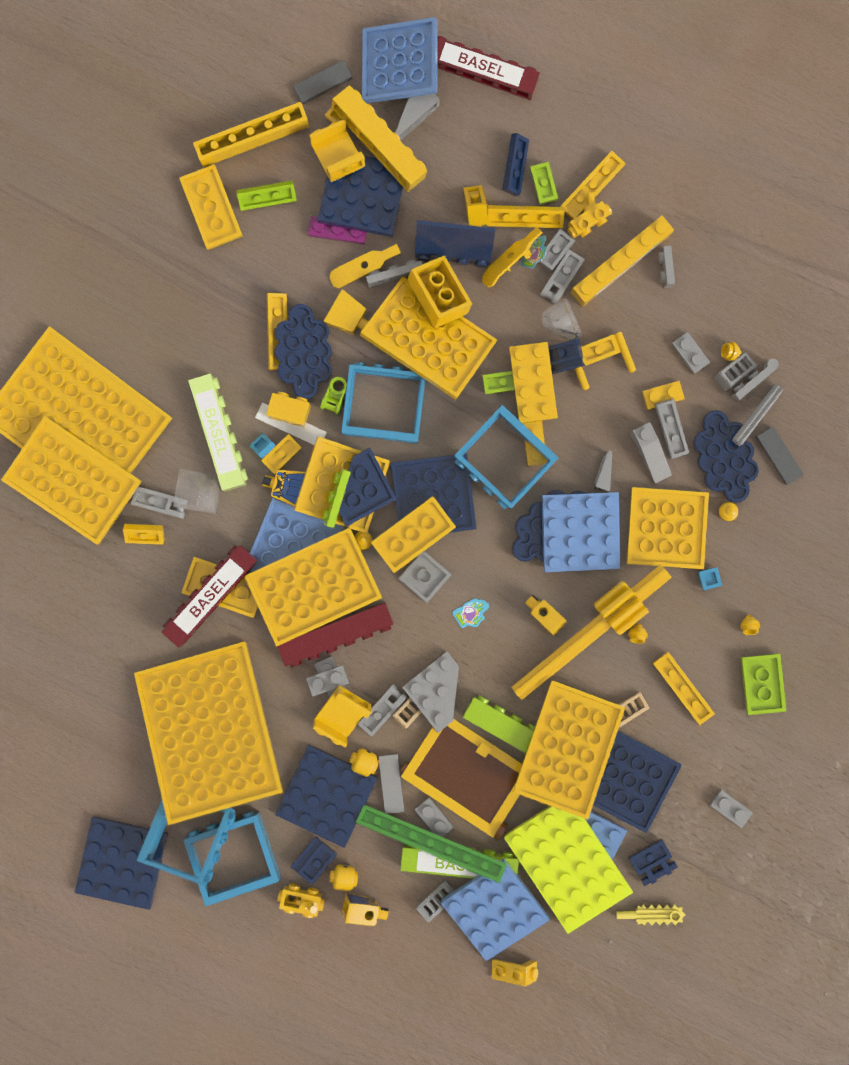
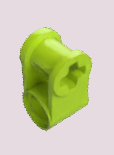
M335 377L331 380L320 409L323 410L325 408L335 412V415H339L347 390V382L343 378ZM343 382L344 388L341 391H335V383Z

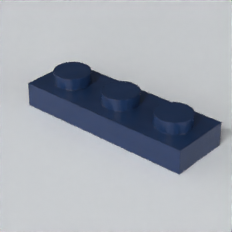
M518 133L511 134L502 187L503 191L514 196L521 194L529 139Z

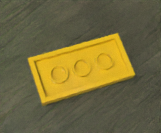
M215 164L179 178L207 250L243 237Z
M548 342L509 347L519 421L521 423L557 419Z
M431 497L371 543L393 573H395L456 528V526L436 499Z
M193 557L181 593L189 596L195 589L199 590L203 586L202 581L209 574L212 576L215 573V566L217 564ZM245 577L219 605L255 618L258 610V605Z

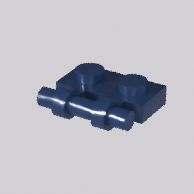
M662 838L628 857L638 876L646 873L647 876L640 879L644 886L656 883L657 879L664 875L672 874V871L678 868L675 861L667 864L666 860L672 858V855ZM661 864L662 868L652 873L651 869Z

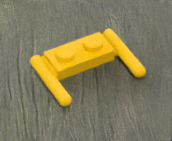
M622 332L581 347L585 366L622 353L628 371L632 373L636 370ZM576 368L575 371L582 389H589L583 368Z

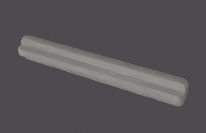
M779 385L772 386L733 437L732 441L736 445L740 446L745 442L781 395L783 389Z

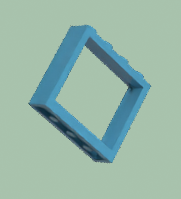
M354 362V365L350 364L342 435L418 444L426 380L412 370L411 372L403 371L404 368L402 367L385 369L384 365L374 364L373 367H368L365 363ZM356 374L419 381L413 434L349 426Z
M503 405L454 455L455 463L462 470L466 468L470 472L469 477L476 483L480 481L484 485L483 490L490 496L494 494L498 498L497 503L504 509H511L559 458ZM499 417L547 460L542 468L511 500H508L463 457Z
M161 800L137 861L206 886L207 882L209 883L212 879L214 864L220 859L222 844H225L227 841L229 826L235 821V810L227 808L219 811L224 813L201 874L197 877L152 860L167 825L163 800Z
M248 811L242 814L243 817L235 818L228 831L254 823L270 873L211 893L207 885L198 884L205 907L280 881L281 875L259 811L255 813ZM217 823L206 826V830L200 832L199 829H195L187 833L188 836L183 840L194 874L197 877L200 876L202 868L193 843L216 835L220 826Z

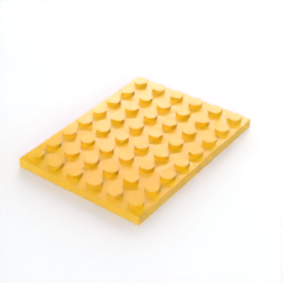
M50 326L0 390V433L21 449L25 446L44 416H46L129 473L133 472L173 419Z
M245 641L134 673L168 825L283 793Z

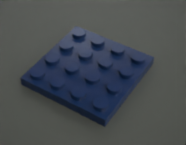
M364 156L365 167L333 182H330L327 176L317 219L318 223L393 237L403 186L377 158Z
M465 453L463 457L468 461L467 453ZM454 455L391 463L394 491L397 498L398 522L428 499L434 497L456 526L449 533L477 529L469 471L466 468L462 470L455 463Z
M617 731L593 805L647 833L682 764Z
M309 744L275 815L345 848L362 807L366 804L378 777L373 774L366 777L353 772L350 763Z
M93 816L75 893L150 910L160 869L137 861L149 828ZM163 832L152 859L159 863H162L168 836L167 832Z

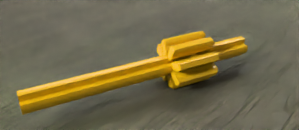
M660 564L631 589L624 581H621L594 603V607L600 614L511 687L521 700L526 698L611 627L618 635H622L644 617L649 611L642 602L672 578L666 569Z

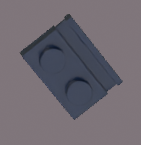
M579 339L548 346L552 375L585 366Z
M315 836L291 865V868L313 885L336 857L337 853Z

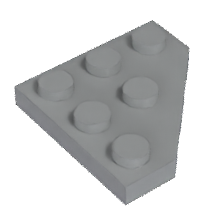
M447 651L402 686V689L437 733L449 725L454 717L459 666Z

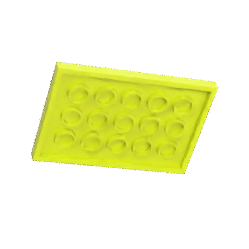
M548 806L504 835V839L568 934L633 893L631 887L586 819Z

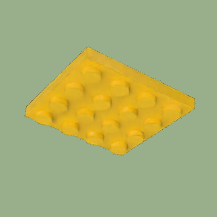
M318 436L294 511L322 519L324 510H328L330 503L327 502L330 491L334 490L335 484L333 479L335 473H339V469L348 471L352 456L362 451ZM375 456L386 476L390 461ZM374 512L347 526V528L367 533ZM338 513L335 524L346 527Z
M632 487L626 564L659 566L661 564L664 567L704 569L709 493Z

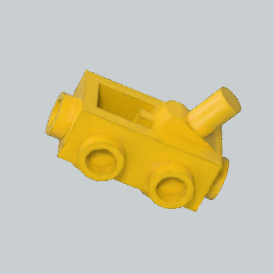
M594 192L586 194L588 205L583 208L584 213L570 221L567 225L569 227L567 230L573 239L579 235L583 238L592 232L590 228L595 225L600 227L608 221L606 218L612 214L608 204H604L603 201L596 203Z
M290 883L289 886H284L283 890H279L277 902H280L279 909H283V912L288 914L302 913V916L307 918L317 917L318 912L323 911L325 900L321 899L322 894L319 893L318 889L308 888L303 890L300 889L299 885ZM289 895L296 896V899L291 900Z

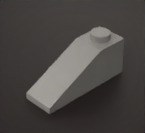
M435 94L409 97L395 132L400 137V140L439 107L440 99Z
M649 422L631 431L629 434L654 484L672 476L661 444L651 423Z

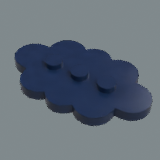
M296 304L290 309L288 320L280 322L275 328L274 335L279 344L274 349V355L280 362L277 367V375L283 383L292 384L293 392L297 397L311 399L318 391V383L325 382L331 375V365L327 360L331 356L332 349L326 342L329 336V329L323 321L314 320L310 307L305 304Z
M711 411L703 418V431L697 433L693 440V447L700 454L697 464L699 469L706 473L704 481L708 489L714 492L723 491L728 501L739 503L748 497L750 492L748 483L755 480L759 473L757 463L752 460L754 447L746 440L740 446L732 441L743 424L729 422L726 415L721 411Z
M552 490L547 495L566 493L561 490ZM576 490V491H573V492H571V493H569V494H577V493H585V492L580 491V490ZM542 501L531 505L529 514L520 516L515 523V531L519 537L513 542L512 553L520 561H529L535 556L543 561Z

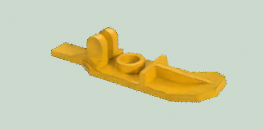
M536 227L524 239L516 241L487 268L482 276V283L487 287L494 286L500 276L507 270L511 271L510 267L522 256L529 259L532 256L529 248L534 240L543 232Z
M395 244L383 251L372 250L331 271L329 277L333 287L342 288L380 269L385 261L400 254V249ZM367 262L368 267L363 269L362 264Z

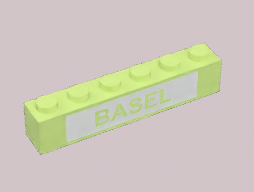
M207 374L188 380L222 491L247 485L245 480H248L246 470L241 468L242 456L239 450L236 451L234 445L237 443L234 432H230L229 425H231V420L223 407H226L223 396H219L218 389H220V384L217 377L214 378L213 375Z

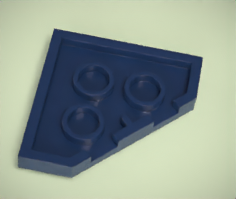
M367 448L352 456L348 468L350 476L339 509V515L346 527L397 499L371 448Z

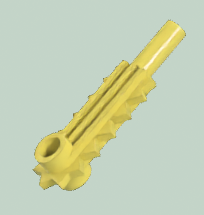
M643 904L642 906L637 905L636 911H616L617 919H636L638 925L642 923L644 926L647 922L651 925L655 922L659 925L665 922L667 926L670 922H673L676 926L678 922H683L682 918L686 915L682 912V907H677L675 904L671 908L667 904L664 908L659 904L656 908L652 904L646 908Z

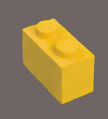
M284 392L272 393L266 416L270 419L305 428L311 405L307 402V399L302 397L293 399L289 398V394Z

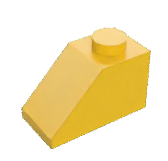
M482 185L463 187L468 225L479 227L487 225V203Z

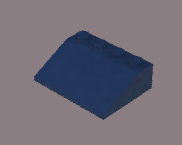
M417 220L415 258H418L419 261L428 262L430 259L435 260L445 255L448 262H456L457 265L465 266L471 263L475 264L476 267H486L491 264L495 228Z

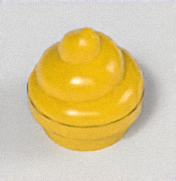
M735 342L724 343L721 348V356L727 361H733L741 355V350Z
M732 502L723 503L719 508V516L724 521H732L738 516V508Z
M359 531L355 534L354 537L360 550H366L371 546L372 536L368 532L363 533Z
M748 614L740 624L743 634L754 635L759 632V621Z
M640 623L634 625L628 632V637H630V642L645 643V639L648 636Z

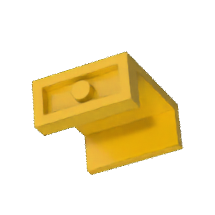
M344 119L335 121L326 128L317 129L309 135L310 144L330 182L365 167V157L361 151H357L346 130Z
M338 685L313 719V729L319 735H325L330 738L334 744L346 747L347 737L362 717L368 718L372 713L371 704Z

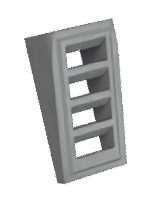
M745 351L716 374L714 379L724 391H727L755 369L757 365ZM741 359L747 365L748 369H746L744 365L740 362ZM734 365H736V366L740 369V371L742 372V374L738 371V369H737ZM728 370H730L734 374L736 379L731 375V373Z
M612 451L604 452L593 484V488L604 492L610 491Z
M446 880L416 904V909L428 923L444 909L435 895L439 894L443 899L446 897L441 891L443 888L448 894L454 891ZM431 899L437 904L436 908L431 904ZM425 905L431 910L430 913L424 908Z

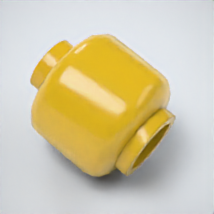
M360 748L357 752L352 753L349 763H351V770L367 777L375 773L379 760H377L375 753Z
M338 864L335 866L334 871L330 870L329 882H332L335 890L351 891L353 887L357 886L358 871H355L353 866Z

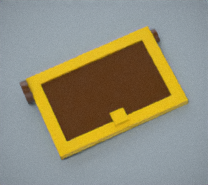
M455 719L439 733L432 727L409 763L405 762L400 769L403 779L497 841L508 826L504 819L520 796V794L513 792L522 763Z

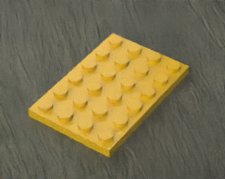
M402 276L361 331L360 336L456 400L496 344L497 339L463 316L434 328L407 281L408 279Z
M44 416L1 479V481L96 545L101 543L142 482L46 416Z
M351 528L345 529L244 576L276 647L382 598Z
M551 681L513 792L588 820L625 707Z

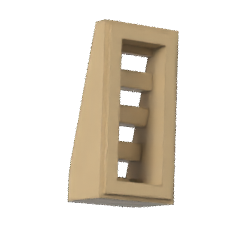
M641 692L617 704L625 707L624 711L627 714V717L623 714L619 727L650 709ZM635 699L637 700V702L639 703L641 709H638V708H637V706H636V704H635V702H634L633 700H635ZM627 704H630L634 713L631 712Z
M409 697L390 716L402 729H407L421 714L419 709L416 711L409 704L412 701ZM405 707L413 713L412 716L404 710ZM400 713L407 719L406 722L399 716Z

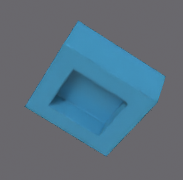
M262 433L249 446L263 459L276 445Z
M718 567L697 572L703 591L722 586Z

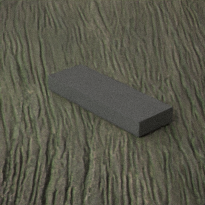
M344 60L301 81L294 85L293 88L303 105L351 80L352 75Z
M773 426L756 436V439L785 485L804 475Z

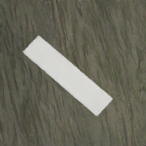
M263 402L255 417L313 445L318 436L324 438L327 433L308 423L303 428L270 419L266 416L269 405Z

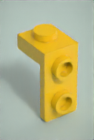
M498 959L492 960L491 978L494 980L526 987L535 982L538 977L537 961L529 960L523 964H516Z

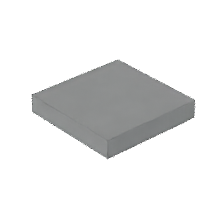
M424 551L412 561L398 579L423 601L428 603L452 574Z

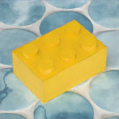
M445 255L411 269L407 281L434 328L468 314L472 302Z

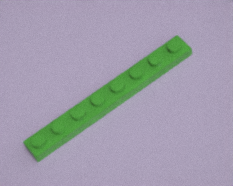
M363 805L356 821L358 825L499 884L507 867V864L366 805Z

